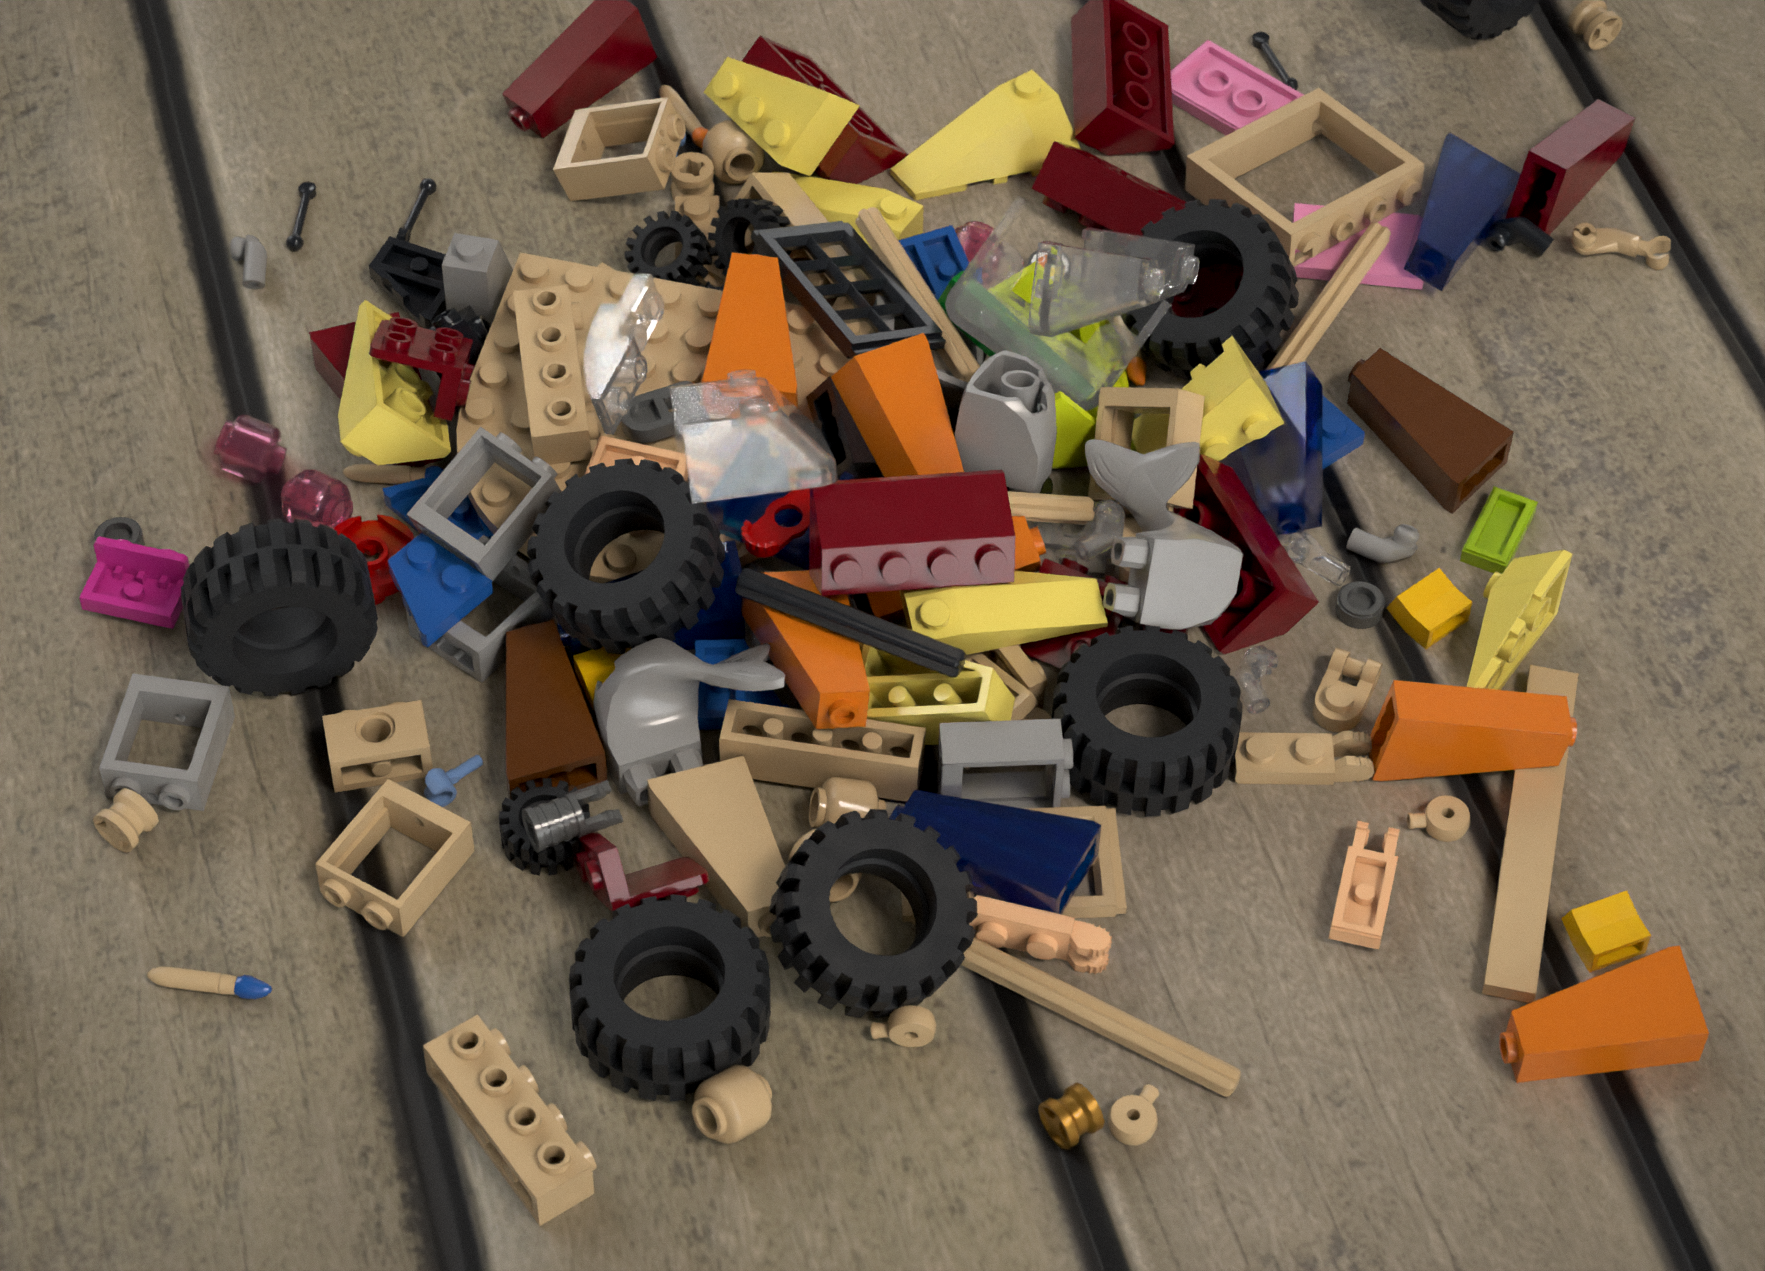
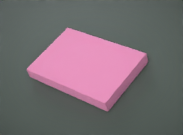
M1210 40L1204 42L1171 70L1172 104L1224 135H1228L1304 96L1302 93Z
M1295 203L1293 223L1324 206ZM1393 213L1378 222L1382 227H1387L1390 230L1389 243L1360 284L1422 290L1425 267L1426 216ZM1367 228L1295 266L1297 278L1330 281Z

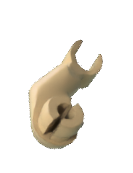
M1590 223L1578 224L1572 233V246L1577 253L1582 255L1618 252L1635 258L1637 255L1646 257V264L1654 270L1664 269L1669 263V254L1653 255L1670 251L1671 240L1667 236H1657L1648 242L1642 240V237L1616 228L1595 229Z

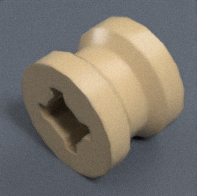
M1583 0L1572 11L1568 21L1569 28L1577 35H1584V42L1593 50H1599L1610 44L1618 36L1623 24L1622 18L1617 13L1607 11V5L1603 0Z
M689 152L675 157V166L670 172L672 179L671 195L674 201L675 196H714V183L712 180L714 166L707 156L701 153Z
M127 788L121 789L114 796L113 805L109 809H101L93 818L94 826L99 834L110 845L126 853L131 852L138 845L139 836L143 832L152 831L159 822L158 815L153 807L138 793Z

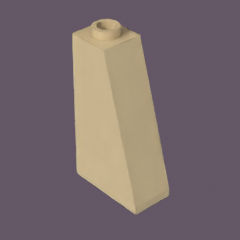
M744 756L648 779V806L651 817L683 857H690L707 870L710 881L705 886L724 910H729L741 918V929L747 926L753 930L758 938L763 936L771 937L770 926L776 919V915L769 912L771 897L778 889L776 882L785 865Z

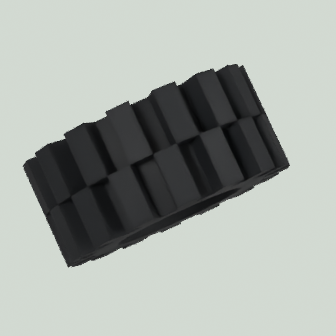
M738 198V200L732 199L727 201L728 206H721L717 210L721 218H712L710 225L716 227V232H708V240L715 241V246L709 248L710 256L719 257L713 263L717 269H724L722 272L724 276H727L732 252L748 254L745 247V234L750 224L753 225L754 230L781 228L790 224L788 217L780 216L784 211L780 206L773 205V202L769 200ZM754 248L752 254H759ZM792 250L785 251V252H786L788 255H791V251H792Z
M671 210L669 217L665 211L657 212L658 220L656 221L650 215L643 219L647 224L644 229L638 225L635 226L632 231L637 235V238L628 237L626 245L631 251H624L625 259L629 263L627 267L632 274L695 286L700 285L695 280L698 275L704 279L709 272L703 264L712 265L713 258L708 253L711 244L707 241L708 238L687 215L684 214L682 216L678 211ZM675 242L682 243V250L675 261L664 267L655 266L657 255L664 247Z
M542 778V787H536L534 780L525 782L526 792L523 793L517 786L511 791L512 800L505 797L502 802V811H499V825L502 849L505 848V856L508 860L512 861L515 859L516 867L522 871L530 864L531 874L539 876L541 867H548V874L550 876L557 874V865L562 864L565 871L574 868L573 857L575 858L576 853L582 852L577 837H574L570 841L560 842L553 847H546L544 851L536 852L529 841L523 824L522 809L527 807L534 808L538 804L548 803L555 798H562L564 794L577 791L578 789L574 787L569 792L568 782L562 780L559 781L557 788L552 787L551 778ZM589 804L581 805L584 818H590Z

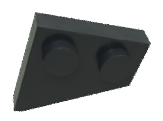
M389 236L369 265L370 278L425 329L432 327L431 321L447 310L442 263L446 254Z

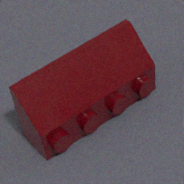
M1089 0L1071 18L1074 138L1107 156L1170 149L1174 145L1168 24L1125 0Z
M761 35L741 61L829 92L857 104L810 56ZM859 106L817 166L815 172L823 179L859 184L892 168L908 156V154Z
M1057 141L1053 142L1031 188L1045 195L1042 203L1064 214L1070 208L1081 214L1078 220L1081 224L1101 233L1104 227L1118 233L1115 241L1126 247L1129 246L1133 239L1136 241L1140 240L1143 236L1140 230L1150 221L1155 224L1164 218L1161 213L1172 207L1176 211L1185 208L1186 201L1086 150Z
M1200 453L1196 472L1193 508H1173V512L1213 531L1220 537L1233 543L1243 553L1236 595L1218 619L1212 624L1203 626L1218 651L1226 655L1286 634L1319 601L1233 468Z
M1003 470L810 482L809 575L822 596L1014 582L1016 536Z

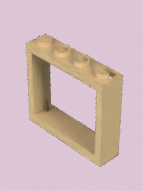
M1317 88L1188 155L1186 160L1185 190L1204 205H1208L1210 199L1226 200L1230 208L1232 204L1239 203L1248 207L1253 215L1259 214L1268 222L1272 231L1275 232L1288 254L1289 260L1293 267L1337 243L1347 240L1350 236L1367 228L1370 224L1380 222L1385 217L1421 199L1424 163L1323 90ZM1319 134H1323L1380 176L1294 223L1290 222L1235 180L1237 177Z

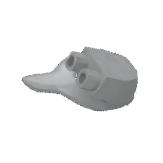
M1004 350L989 357L977 369L969 383L936 369L946 406L959 410L955 440L964 472L1003 470L1009 491L1040 493L1042 484L1051 474L1057 437L1055 393L1051 383L1048 382L1043 368L1028 357Z
M1088 440L1085 443V456L1090 474L1097 485L1132 513L1142 532L1136 533V537L1114 539L1111 552L1112 564L1130 567L1128 585L1108 583L1105 588L1103 607L1137 623L1160 626V628L1182 630L1212 624L1228 608L1236 595L1243 553L1233 543L1225 540L1213 531L1171 512L1167 508L1168 500L1194 473L1199 463L1200 443H1179L1142 454L1104 440Z
M657 638L635 646L614 661L615 670L603 684L601 681H597L593 708L599 739L606 756V766L620 794L628 792L637 806L648 804V779L703 766L698 727L699 682L742 691L774 690L784 687L785 674L776 667L766 663L770 650L768 643L747 649L712 665L700 660L672 641Z

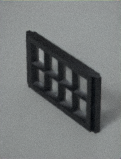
M835 221L754 230L752 232L751 239L755 243L754 248L762 256L778 258L782 282L847 359H852L856 355L921 333L925 334L931 350L944 348L946 340L942 337L943 331L848 222ZM841 245L849 256L830 258L821 247ZM805 249L814 260L794 262L785 251ZM860 268L869 280L850 282L841 270ZM826 273L834 284L814 286L805 275ZM881 292L890 304L870 306L861 294ZM846 297L854 308L835 311L826 299ZM901 316L911 328L892 331L882 319ZM866 321L876 333L855 335L846 323Z

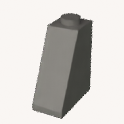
M454 233L442 263L446 309L454 307L458 312L470 305L477 316L482 314L492 325L513 272V268L499 240Z

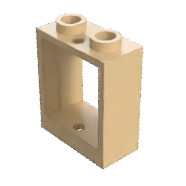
M669 97L577 109L573 114L553 171L570 201L664 190L669 174L675 166V157L679 145L685 137L684 120L680 114H677ZM647 141L643 154L601 159L604 148L607 146Z
M1100 387L1095 439L1131 449L1135 413L1170 414L1166 447L1186 442L1200 443L1205 396L1179 388ZM1197 467L1190 479L1168 500L1167 508L1169 511L1173 512V508H1193ZM1090 475L1089 498L1093 501L1106 503V512L1132 515L1126 507L1097 485L1092 475Z
M387 779L315 863L320 892L331 904L337 907L346 906L363 915L366 921L380 930L389 929L404 937L474 853L471 822ZM390 828L437 851L398 900L351 875Z

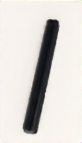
M744 568L737 578L735 592L739 596L951 678L957 677L964 667L966 653L955 646L751 568Z

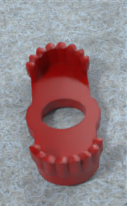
M816 468L812 471L806 470L805 474L799 473L798 485L786 496L771 502L766 508L765 514L754 524L745 520L744 526L741 527V535L748 552L756 557H770L778 553L793 539L806 534L810 529V482L834 481L831 480V475H826L824 470L819 472ZM783 509H794L802 515L801 522L794 527L778 525L774 518Z

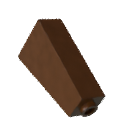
M1379 348L1366 361L1364 359L1359 360L1350 371L1348 376L1350 389L1347 404L1437 502L1451 514L1507 463L1514 431L1383 349Z
M554 620L539 624H529L520 629L506 632V779L508 798L512 800L511 791L518 786L524 793L526 792L525 782L534 780L536 787H542V778H551L552 787L556 788L559 781L562 780L568 782L569 792L574 787L580 790L607 780L605 752Z

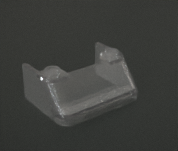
M1018 195L948 293L945 304L947 315L954 324L994 353L1006 350L1028 357L1043 368L1054 393L1061 391L1085 411L1091 410L1098 406L1100 387H1113L1172 303L1164 299L1138 336L1122 325L1106 324L1097 329L1086 344L1011 291L1020 279L1024 265L1019 251L1003 240V238L1029 203V200L1025 197Z
M755 370L730 372L727 374L726 380L669 387L677 452L684 453L686 457L691 503L830 485L838 480L836 460L821 430L767 379L756 377Z

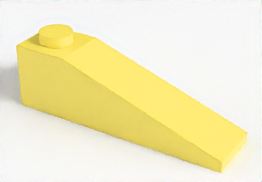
M1030 70L997 86L893 166L890 175L916 201L965 191L970 183L991 179L993 185L1007 182L1010 175L1030 172L1032 177L1038 176L1054 141L1081 148L1077 139L1074 138V131L1059 95L1036 72Z
M772 171L771 173H784V172ZM789 173L829 222H848L869 247L870 245L855 223L859 216L858 213L862 209L877 208L898 240L923 233L924 206L883 188Z
M364 300L358 310L338 412L340 442L354 456H364L376 465L445 458L451 452L448 425L446 420L433 417L434 413L428 402V399L433 394L429 383L420 379L413 366L382 360L369 355L370 346L382 320H390L392 317L367 300Z
M1558 550L1514 558L1502 574L1495 572L1492 575L1483 593V597L1487 598L1488 602L1467 687L1502 689L1557 615L1572 553L1566 550Z
M1014 571V582L899 590L908 629L964 650L966 655L1103 628L1108 625L1098 582L1095 578Z

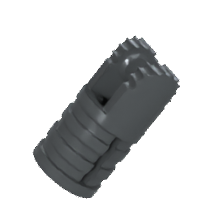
M608 780L564 794L562 798L552 799L550 802L538 804L534 808L527 807L522 809L523 824L534 850L541 852L546 850V847H553L560 842L570 841L574 837L580 838L624 822L619 809L606 810L593 817L584 818L580 806L601 800L607 794H610L612 790Z

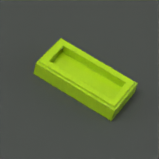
M1494 486L1465 543L1460 561L1491 573L1499 572L1502 574L1512 562L1534 517L1538 502Z

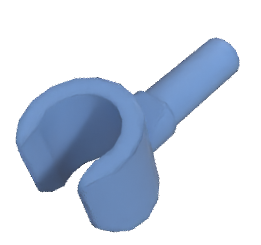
M475 755L447 772L442 768H434L428 771L425 777L427 787L424 789L426 798L441 807L450 804L457 795V790L453 784L483 765L482 758L479 755Z

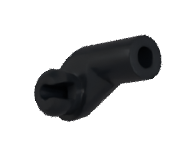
M1523 216L1497 220L1489 226L1488 232L1485 235V243L1493 251H1503L1505 246L1523 243L1540 257L1554 241V238Z

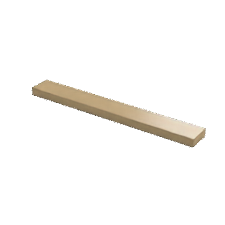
M1530 665L1525 692L1567 696L1570 717H1573L1579 673ZM1567 747L1559 766L1514 770L1482 994L1526 1003H1532L1535 1000L1569 747Z

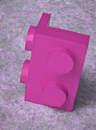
M101 536L97 537L93 545L97 563L79 596L82 609L173 629L183 609L181 587L184 584L183 577L190 566L188 557L171 549H157L133 544L124 539L115 540Z

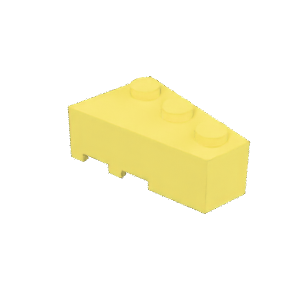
M730 57L726 58L704 90V93L779 165L807 176L813 174L860 106L829 92Z
M1233 336L1222 344L1224 352L1211 364L1205 367L1200 363L1189 372L1192 380L1182 388V390L1205 396L1200 435V453L1216 461L1223 460L1233 451L1256 439L1265 437L1270 431L1285 424L1266 382ZM1141 414L1134 420L1132 441L1137 452L1146 454L1166 447L1170 414Z
M863 644L861 655L870 688L867 719L926 728L925 745H938L939 723L1011 720L1015 697L992 667L965 660L960 674L955 678H951Z

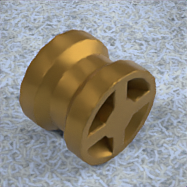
M1075 1082L1064 1090L1063 1097L1058 1100L1049 1098L1039 1105L1038 1111L1044 1128L1052 1140L1062 1149L1068 1150L1076 1145L1079 1141V1136L1085 1132L1094 1134L1104 1127V1117L1099 1104L1089 1090L1080 1083Z

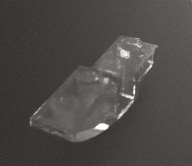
M634 273L618 304L601 303L586 339L583 361L585 384L605 435H614L622 418L628 413L636 392L647 377V361L641 355V352L645 350L652 331L664 313V300L662 295L658 293L651 274Z

